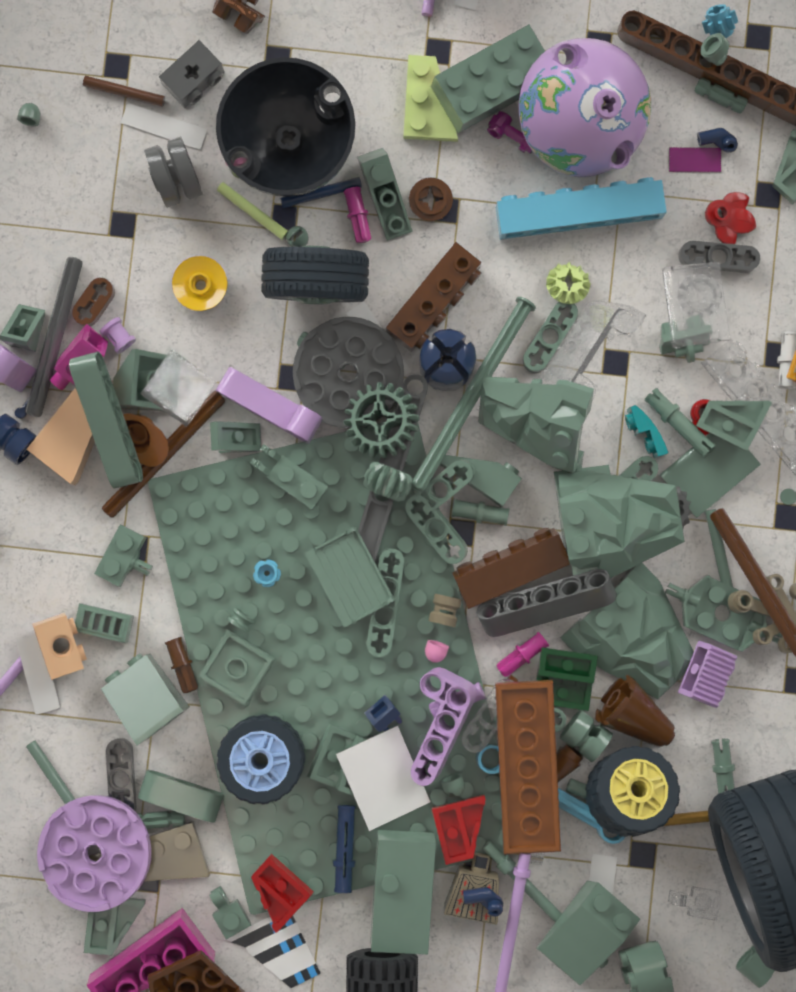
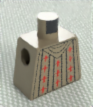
M476 852L474 853L471 867L465 865L458 866L444 902V915L497 925L498 916L489 915V910L481 903L465 905L463 890L488 887L499 895L498 873L488 870L489 855Z

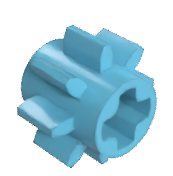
M725 4L709 8L706 12L707 15H705L706 20L702 21L705 34L721 33L725 38L731 36L735 29L734 24L738 23L735 10L731 11L730 7H727Z

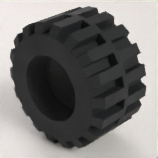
M371 948L356 950L346 956V992H418V956L405 953L371 952Z

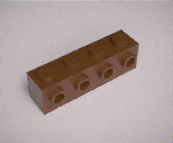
M455 242L386 326V332L410 352L415 347L420 350L426 339L430 337L427 335L428 331L433 326L438 328L447 317L444 312L450 304L455 307L464 296L462 292L464 287L468 283L472 286L480 277L482 272L479 269L482 262Z
M543 528L536 531L534 537L525 541L523 539L515 540L508 544L509 548L500 552L498 550L490 551L482 556L483 559L472 563L469 561L459 565L452 574L467 608L470 609L570 565L568 554L559 533L554 528Z

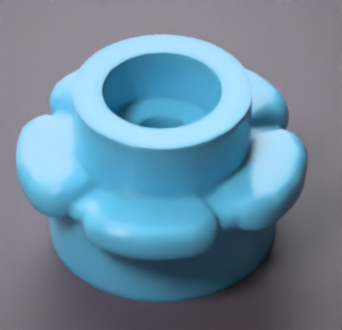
M273 560L259 561L255 565V572L253 573L256 583H261L263 587H271L275 584V581H279L281 571L277 568V563ZM269 571L270 574L265 576L264 572Z

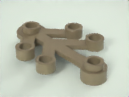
M779 574L767 576L768 581L796 624V612L783 590V577ZM773 578L777 582L776 588L772 585ZM796 583L792 584L789 588V594L795 600ZM739 590L730 594L728 606L734 613L740 614L750 610L771 617L763 603L753 599L748 591ZM742 596L744 597V599H745V601H746V605H745V606H743L742 603H741V597H742ZM773 622L765 628L756 629L753 633V640L757 645H766L780 631ZM761 632L765 634L764 641H762L760 638ZM781 637L778 641V649L782 653H792L790 648L787 649L785 647V639Z

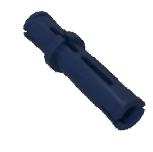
M337 805L336 859L333 860V866L336 867L334 892L352 893V867H355L356 862L353 860L355 806ZM345 822H346V844H345V846H344V841H345Z

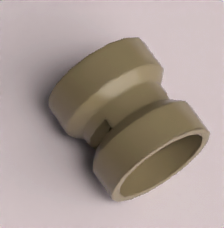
M434 594L433 603L435 607L434 611L430 613L428 621L456 627V610L460 608L462 600ZM440 609L450 611V613H442L440 612Z

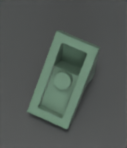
M210 422L211 451H219V453L261 451L260 423Z

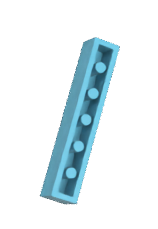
M653 177L639 179L634 184H627L626 181H617L611 183L610 187L603 188L593 184L583 187V190L572 191V188H563L556 190V194L545 195V192H533L528 194L526 198L508 195L502 197L501 201H497L495 207L500 240L662 219L667 213L662 180L654 181Z

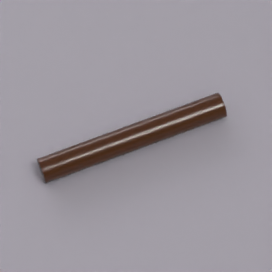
M86 75L83 79L84 87L161 107L164 106L165 96Z

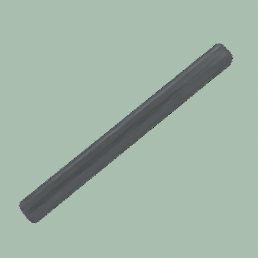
M68 257L66 259L26 407V413L31 416L41 417L51 383L50 379L53 376L83 264L76 257Z

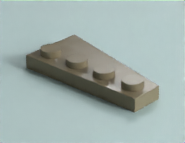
M194 821L149 836L151 841V863L144 881L210 876ZM101 852L89 855V858L93 861H98L102 857Z

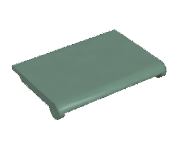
M709 433L706 437L717 446L711 453L708 452L709 455L706 458H703L692 447L663 471L660 476L667 484L679 486L681 491L687 492L686 499L691 501L689 509L697 518L761 465L749 449L745 451Z
M356 526L305 553L344 628L395 601Z

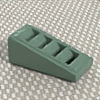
M79 603L75 625L78 632L128 643L134 615ZM85 612H91L88 627H82ZM97 613L101 614L98 630L93 629ZM107 616H110L112 618L109 626V631L105 632L104 627ZM117 618L122 619L119 635L114 634Z

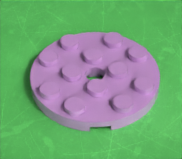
M102 795L77 798L56 810L46 822L38 842V867L49 886L47 887L49 891L65 905L86 912L105 911L127 901L143 884L151 863L149 833L139 815L131 807L118 799ZM91 845H97L101 850L102 857L98 861H93L88 856V849Z

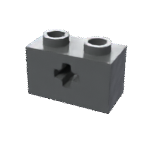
M198 40L159 76V79L167 91L186 108L189 104L194 105L203 96L202 92L205 89L219 83L223 77L224 69L222 63ZM193 74L195 76L198 75L199 77L197 79L193 77L189 78V75Z

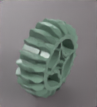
M378 382L374 391L373 387L369 384L366 386L367 394L360 390L356 392L360 397L358 401L352 398L349 399V403L354 408L353 410L345 409V413L351 416L350 419L344 420V425L351 427L346 431V435L348 437L354 436L351 444L353 446L360 445L359 451L363 454L369 450L370 457L375 458L379 451L380 457L386 458L387 450L393 456H396L397 446L404 451L407 449V446L403 443L405 439L410 442L414 441V438L409 434L410 431L418 432L419 430L412 422L419 421L420 416L411 414L418 407L415 403L409 404L413 398L410 394L404 395V389L401 387L395 390L394 385L388 383L384 390L383 384ZM385 399L397 402L401 407L402 414L397 415L396 413L388 412ZM374 402L372 412L363 415L366 408ZM384 415L387 421L383 422L384 425L380 426L376 421L378 418L380 419L379 416ZM401 425L399 431L392 438L388 439L390 430L395 426ZM361 426L375 428L378 442L368 440L363 434Z

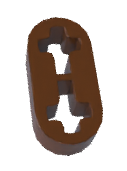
M96 278L91 281L74 305L72 315L74 320L80 325H94L113 300L115 289L108 279ZM104 285H107L105 289L107 290L108 294L106 296L100 295L98 299L94 301V299L98 295V292L95 290L96 287H103ZM93 303V306L89 311L92 314V317L90 319L85 317L83 320H81L82 314L80 313V310L82 308L87 310Z

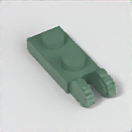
M263 444L260 450L266 456L276 460V465L270 470L261 461L254 458L250 464L267 475V479L313 510L329 487L284 455L280 456Z

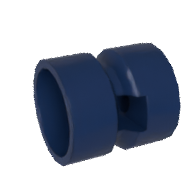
M5 413L0 416V451L4 450V457L15 465H19L30 455V452L26 449L37 435L27 428L20 429V423Z

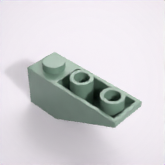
M382 147L357 156L386 240L388 241L413 232L387 152Z

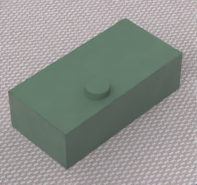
M392 830L377 831L370 936L371 952L428 955L436 850L434 833Z

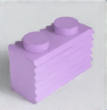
M698 640L678 693L717 708L719 706L718 703L724 697V687L727 686L729 676L735 669L737 656Z

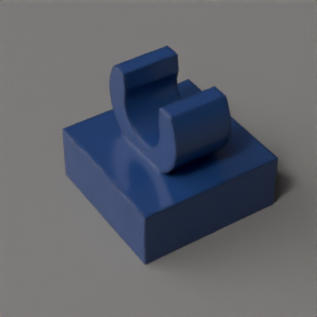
M386 695L364 713L379 733L382 730L384 732L389 730L387 726L394 720L399 724L402 723V719L399 716L401 713Z

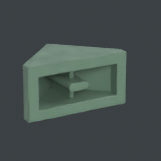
M18 304L0 334V340L9 346L36 352L45 310Z

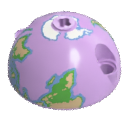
M575 38L552 46L533 63L525 76L520 91L519 119L527 144L545 165L568 176L592 177L612 169L626 167L631 155L642 142L650 121L651 95L643 72L628 53L618 46L603 40ZM560 50L566 55L564 65L558 59ZM604 101H605L606 104L603 106V110H602V109H601V105H602V104L604 103ZM615 151L617 160L615 163H612L611 157Z

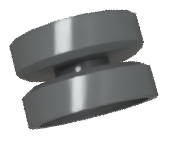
M181 136L168 141L167 149L171 158L169 160L166 159L162 148L158 145L144 150L152 181L157 192L160 193L166 208L180 203L181 197L177 185L181 184L185 196L189 199L203 195Z

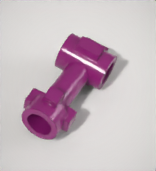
M499 111L497 115L494 114L488 123V133L496 139H501L504 134L520 144L518 150L531 154L532 150L527 144L524 134L510 125L513 121L511 116L503 111Z

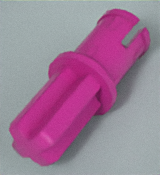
M361 187L348 188L344 190L349 211L347 218L351 220L355 241L357 243H366L371 240V234L367 221L369 213L364 208Z
M537 632L536 635L520 647L516 645V650L497 663V669L504 677H507L526 662L527 664L531 663L529 660L541 652L542 647H549V644L541 633Z

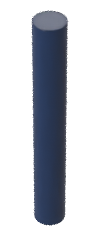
M360 177L322 186L304 195L281 197L280 200L282 208H287L343 193L348 188H362Z

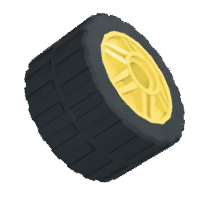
M625 747L604 757L590 772L585 788L586 803L589 806L592 817L594 816L597 823L607 829L608 832L622 837H635L663 827L675 814L676 807L680 801V786L678 784V776L672 768L673 766L659 752L656 753L647 747Z

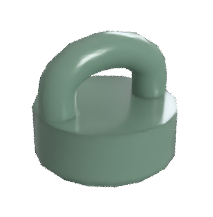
M715 33L703 42L700 52L708 62L720 66L727 58L730 44L721 33Z

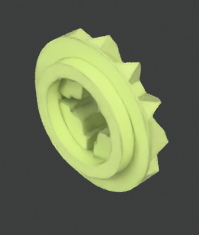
M570 262L565 265L558 263L554 269L550 270L546 279L549 294L555 300L564 304H574L582 301L587 296L591 285L588 273L582 270L581 265L576 267L571 265ZM567 275L570 276L572 282H575L569 291L566 282H562L565 281Z

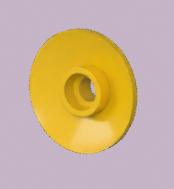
M194 256L184 260L176 268L172 278V289L176 299L184 307L194 311H206L217 306L223 300L228 286L227 276L222 266L206 256ZM199 281L206 283V287L203 290L196 288V284Z

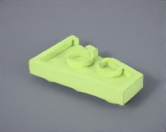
M408 55L403 139L458 142L455 127L430 87L434 77L440 73L436 56Z

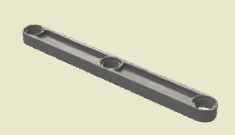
M413 374L405 379L402 388L404 389V395L410 394L413 398L409 404L415 403L418 407L411 414L420 416L428 384L423 376ZM412 380H419L423 384V391L418 395L410 394L407 389L408 383ZM398 403L394 411L397 415L402 414ZM418 421L412 422V424L417 426ZM401 425L395 426L390 430L388 439L392 438L399 431ZM410 431L409 434L414 437L415 432ZM405 439L403 443L407 446V449L404 451L397 446L396 456H393L387 450V457H380L379 463L403 472L412 442ZM370 491L358 532L375 562L394 500L389 498L384 502L379 501L375 498V492Z

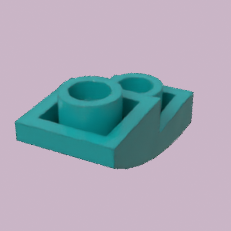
M638 406L629 407L627 409L628 414L625 415L629 431H634L635 436L646 433L647 437L644 438V444L648 454L652 453L654 459L668 454L666 444L652 420Z

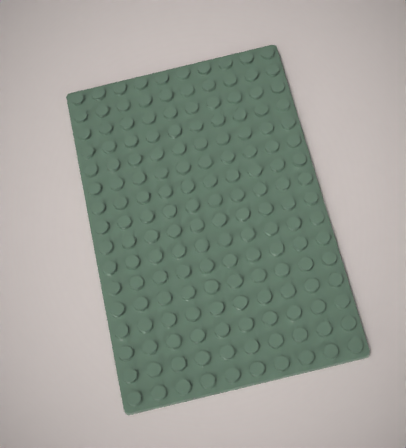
M362 427L363 434L368 440L378 442L375 428ZM420 428L418 432L414 433V441L411 443L403 472L409 474L412 479H414L427 457ZM346 431L312 439L309 444L304 441L272 449L280 456L284 455L329 487L313 510L267 479V475L250 464L253 458L258 459L265 467L272 470L277 461L262 452L152 478L148 482L189 659L192 660L190 664L198 685L197 693L220 791L224 794V808L249 912L253 915L268 912L262 905L260 892L256 890L251 876L271 853L314 891L306 902L340 894L334 892L336 867L333 866V860L336 859L337 805L355 806L353 860L356 862L355 867H352V891L374 885L378 830L434 833L436 841L434 870L472 861L473 858L448 865L445 864L432 812L433 807L485 795L486 801L482 812L475 853L487 854L482 848L488 841H491L504 853L500 774L486 773L479 768L476 762L477 751L483 745L494 744L498 746L494 728L491 725L492 720L486 699L473 703L442 772L431 784L424 786L430 803L369 831L354 796L307 776L328 723L366 739L384 732L382 730L379 733L364 714L384 695L392 701L401 713L399 716L402 719L401 724L394 720L387 727L391 729L398 726L414 762L434 720L429 704L435 700L427 697L420 689L421 678L433 668H444L470 681L473 685L479 682L484 691L463 602L461 601L460 608L456 610V627L428 621L430 613L434 611L435 607L433 603L434 594L461 600L462 598L452 574L455 571L453 564L443 560L406 512L405 506L407 501L419 490L412 486L405 500H394L375 561L378 567L379 558L387 549L399 550L404 557L391 651L386 656L375 657L367 649L371 614L344 628L305 555L306 552L356 526L357 530L359 529L370 490L366 489L363 485L364 475L371 463L379 462L380 460L379 451L375 458L369 456V450L364 454L359 451L360 445L353 446L351 444L354 436L348 437ZM374 494L375 498L379 501L384 502L389 499L380 494ZM414 501L416 506L413 510L416 513L421 511L425 515V518L421 520L423 523L435 516L433 512L427 516L423 511L425 506L423 501L419 503ZM433 521L430 524L431 534L434 536H441L443 534L444 527L440 522ZM447 537L439 542L441 546L445 542L448 544ZM390 553L388 558L384 557L383 561L388 564L387 573L381 571L382 577L390 576L398 579L399 573L393 574L394 565L400 564V560L395 557L396 554ZM273 560L277 563V568L281 571V577L279 581L274 582L273 586L263 587L261 583L258 584L254 580V567L259 561ZM265 571V572H264L265 576H268V575L270 574V572H269V571ZM385 581L391 594L394 595L396 591L395 584L391 581ZM234 608L239 609L256 621L254 624L249 625L248 633L227 620L229 616L232 617L234 615ZM380 609L376 612L375 619L379 624L386 625L391 621L392 614L388 609ZM440 609V612L442 613H450V611ZM373 626L372 632H378L377 641L371 642V646L376 647V652L381 653L382 648H387L388 643L383 642L384 633L390 635L391 629H379ZM227 629L276 658L246 707L198 678V675ZM428 640L438 641L449 646L444 660L433 663L427 659L425 647ZM431 676L432 686L438 689L441 688L440 680L435 676ZM268 714V716H277L283 721H287L299 733V737L305 747L304 769L292 791L284 795L280 800L263 805L260 803L250 804L247 801H241L236 798L234 794L226 789L225 784L221 782L216 764L218 762L217 752L223 737L241 720H245L253 715ZM447 714L444 715L445 723L449 726H455L453 717ZM433 740L434 748L443 751L442 743L439 740ZM490 748L483 752L481 759L483 766L492 769L499 764V752L497 749ZM255 754V759L259 764H268V758L265 754ZM432 760L424 765L426 774H429L428 768L433 762ZM452 774H462L465 784L464 791L460 796L449 797L443 791L440 781ZM345 822V841H344V846H345V844H346V822Z

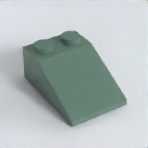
M587 880L538 945L537 949L578 985H581L624 943L640 921V918L599 882Z

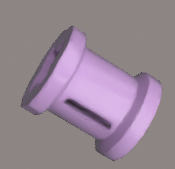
M120 317L112 319L100 330V334L102 336L106 335L113 344L117 354L124 352L136 341V338L133 335L130 336L122 326Z

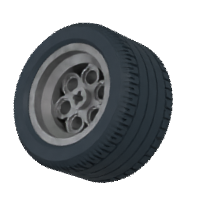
M788 770L719 793L713 798L708 807L709 822L716 850L741 920L762 962L766 967L778 972L796 969V770Z

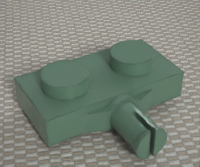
M120 524L94 574L118 587L122 586L126 576L133 569L148 576L150 574L148 570H152L153 566L139 559L140 550L146 537Z

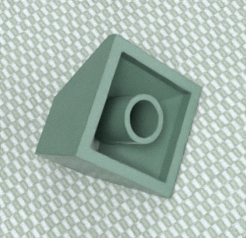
M132 349L113 378V387L120 407L134 410L176 412L180 357Z

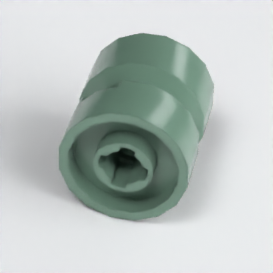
M580 709L566 725L560 735V739L572 748L579 747L578 753L590 762H593L604 751L613 733L601 724L594 725V719Z

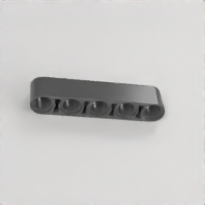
M595 569L488 600L479 605L476 613L486 634L490 637H499L608 606L615 601L617 593L608 572L603 569Z

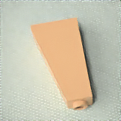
M76 387L26 449L63 479L75 486L81 478L95 443Z

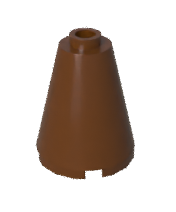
M625 675L626 680L622 678L617 679L603 695L601 701L604 703L601 711L597 708L595 713L596 721L605 727L658 748L669 745L675 737L674 724L634 678Z

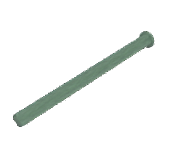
M521 296L516 298L517 305L412 480L411 485L419 491L426 489L481 395L483 378L492 377L529 312L535 311L536 306L530 300Z

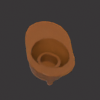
M123 414L139 462L149 467L158 466L163 463L169 451L168 441L164 433L155 426L151 419L144 415Z

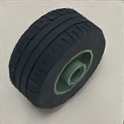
M326 246L267 248L262 255L263 274H261V281L263 283L261 284V292L265 298L297 301L302 304L327 305L333 302H363L368 296L369 258L365 252Z

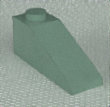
M445 455L440 463V466L446 469L457 460L465 459L470 461L475 468V476L468 485L500 507L505 504L522 479L518 476L520 471L507 462L503 466L499 462ZM457 465L458 472L455 476L467 479L465 473L468 469L465 466L460 468Z

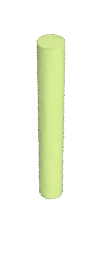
M224 182L219 185L217 191L281 240L286 237L288 230Z

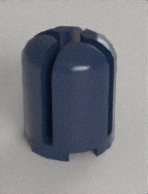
M453 329L438 330L432 334V341L426 339L422 345L419 358L420 374L426 379L427 384L435 390L455 391L464 386L472 376L477 359L476 351L472 342L465 344L466 335L461 331ZM442 357L453 359L452 364L444 363L439 367V364H442V360H440Z

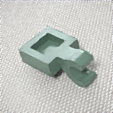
M221 886L211 891L209 896L214 905L219 909L213 912L212 916L226 940L251 926V921L238 899L230 903Z

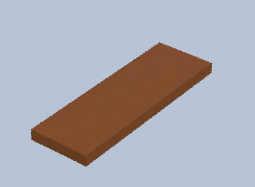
M553 681L495 683L504 854L561 852Z

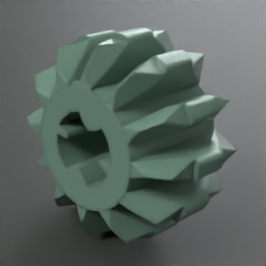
M373 462L370 464L369 469L366 470L363 485L366 489L384 497L403 501L410 492L413 479L405 472L379 462Z

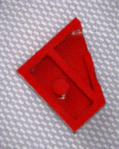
M485 795L432 808L446 865L474 857L482 812L486 801Z
M272 853L251 876L256 890L260 892L262 905L269 912L273 922L271 926L276 933L314 892Z

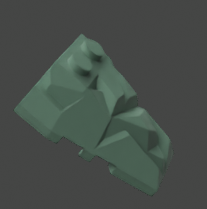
M483 378L478 417L480 424L553 468L568 473L582 470L584 451L579 450L583 423L591 411L593 388L568 380H558L556 385L542 384V379H533L531 383H520L517 378Z
M589 470L559 475L560 507L568 558L572 566L573 576L595 569H603L608 572L611 579L685 542L676 485L602 474Z
M640 563L620 579L621 582L615 587L617 596L613 603L591 610L584 618H580L560 638L573 652L597 655L598 668L623 680H626L625 675H629L636 680L648 695L659 699L686 673L694 651L665 594L661 582L643 563Z

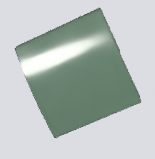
M328 723L307 776L354 796L336 754L368 739Z

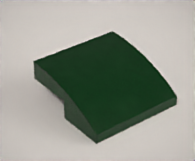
M542 647L536 681H553L554 706L589 711L598 656Z

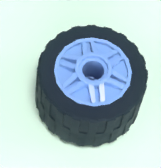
M261 714L260 716L253 715L245 720H241L223 737L217 752L218 762L216 764L221 782L225 784L226 789L234 794L236 798L241 801H247L250 804L260 803L263 805L280 800L284 795L292 791L304 769L305 747L299 737V733L297 730H294L290 723L283 721L277 716ZM255 754H265L268 758V764H259L255 759Z

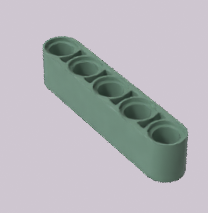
M94 352L70 359V372L110 485L115 489L142 482V468L103 356L100 352Z

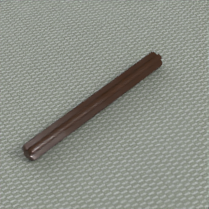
M213 391L167 439L169 451L165 461L158 466L149 467L142 465V482L121 487L102 506V510L109 517H115L225 403V398L217 391Z
M720 508L710 515L712 522L796 657V624L725 509Z

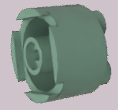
M649 941L618 951L622 965L621 973L623 980L631 988L629 992H674L672 979L668 977L666 969L668 965L658 941Z

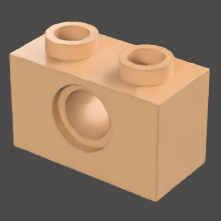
M62 613L32 624L51 680L84 669L82 661L87 660L82 644L76 646L73 635L77 634L78 631L73 617L67 619L66 614ZM65 638L68 640V648L64 652L53 650V643L56 639Z

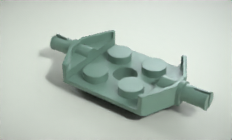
M705 575L688 589H683L669 583L667 587L670 589L665 591V594L678 598L682 602L684 627L735 650L743 652L754 643V631L768 626L765 615L750 610L740 614L731 611L728 606V598L731 593L739 590L712 578L710 575ZM742 596V597H741V603H742L743 606H745V605H746V601H745L744 597ZM752 596L753 599L761 601L760 599ZM720 605L726 606L729 610V617L724 621H719L715 617V610ZM761 632L760 638H765V634ZM781 633L775 635L779 638L783 637ZM773 636L772 641L778 644L779 638Z

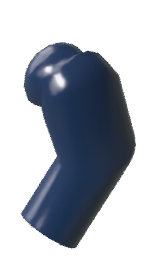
M724 128L697 132L699 146L713 143L728 153L734 152L738 147L736 137Z
M482 887L463 890L465 905L481 903L489 910V915L496 917L502 914L504 906L502 898L490 888Z

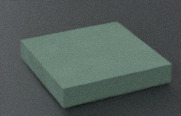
M227 629L198 675V678L246 707L276 658Z

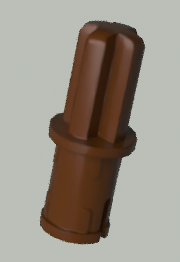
M182 637L165 642L173 664L171 670H175L182 692L185 694L198 689V685L190 664L192 660L188 659Z

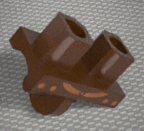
M216 0L212 10L213 14L223 20L228 19L233 9L238 11L240 14L233 26L247 34L252 30L256 22L262 23L265 15L246 4L250 2L255 6L258 0Z

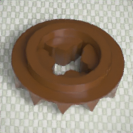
M429 177L421 179L412 187L409 194V204L412 213L421 220L434 222L435 220L443 219L451 210L453 195L451 189L444 181ZM429 189H431L434 198L443 199L434 203L433 210H430L427 202H423V199L428 197Z

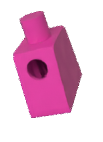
M86 324L58 358L55 366L57 372L50 379L52 384L60 390H64L70 382L74 384L69 368L70 359L94 352H100L104 357L108 340Z

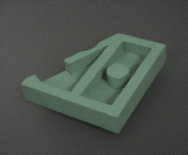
M129 898L127 901L111 909L88 912L83 953L112 956L146 904V899Z

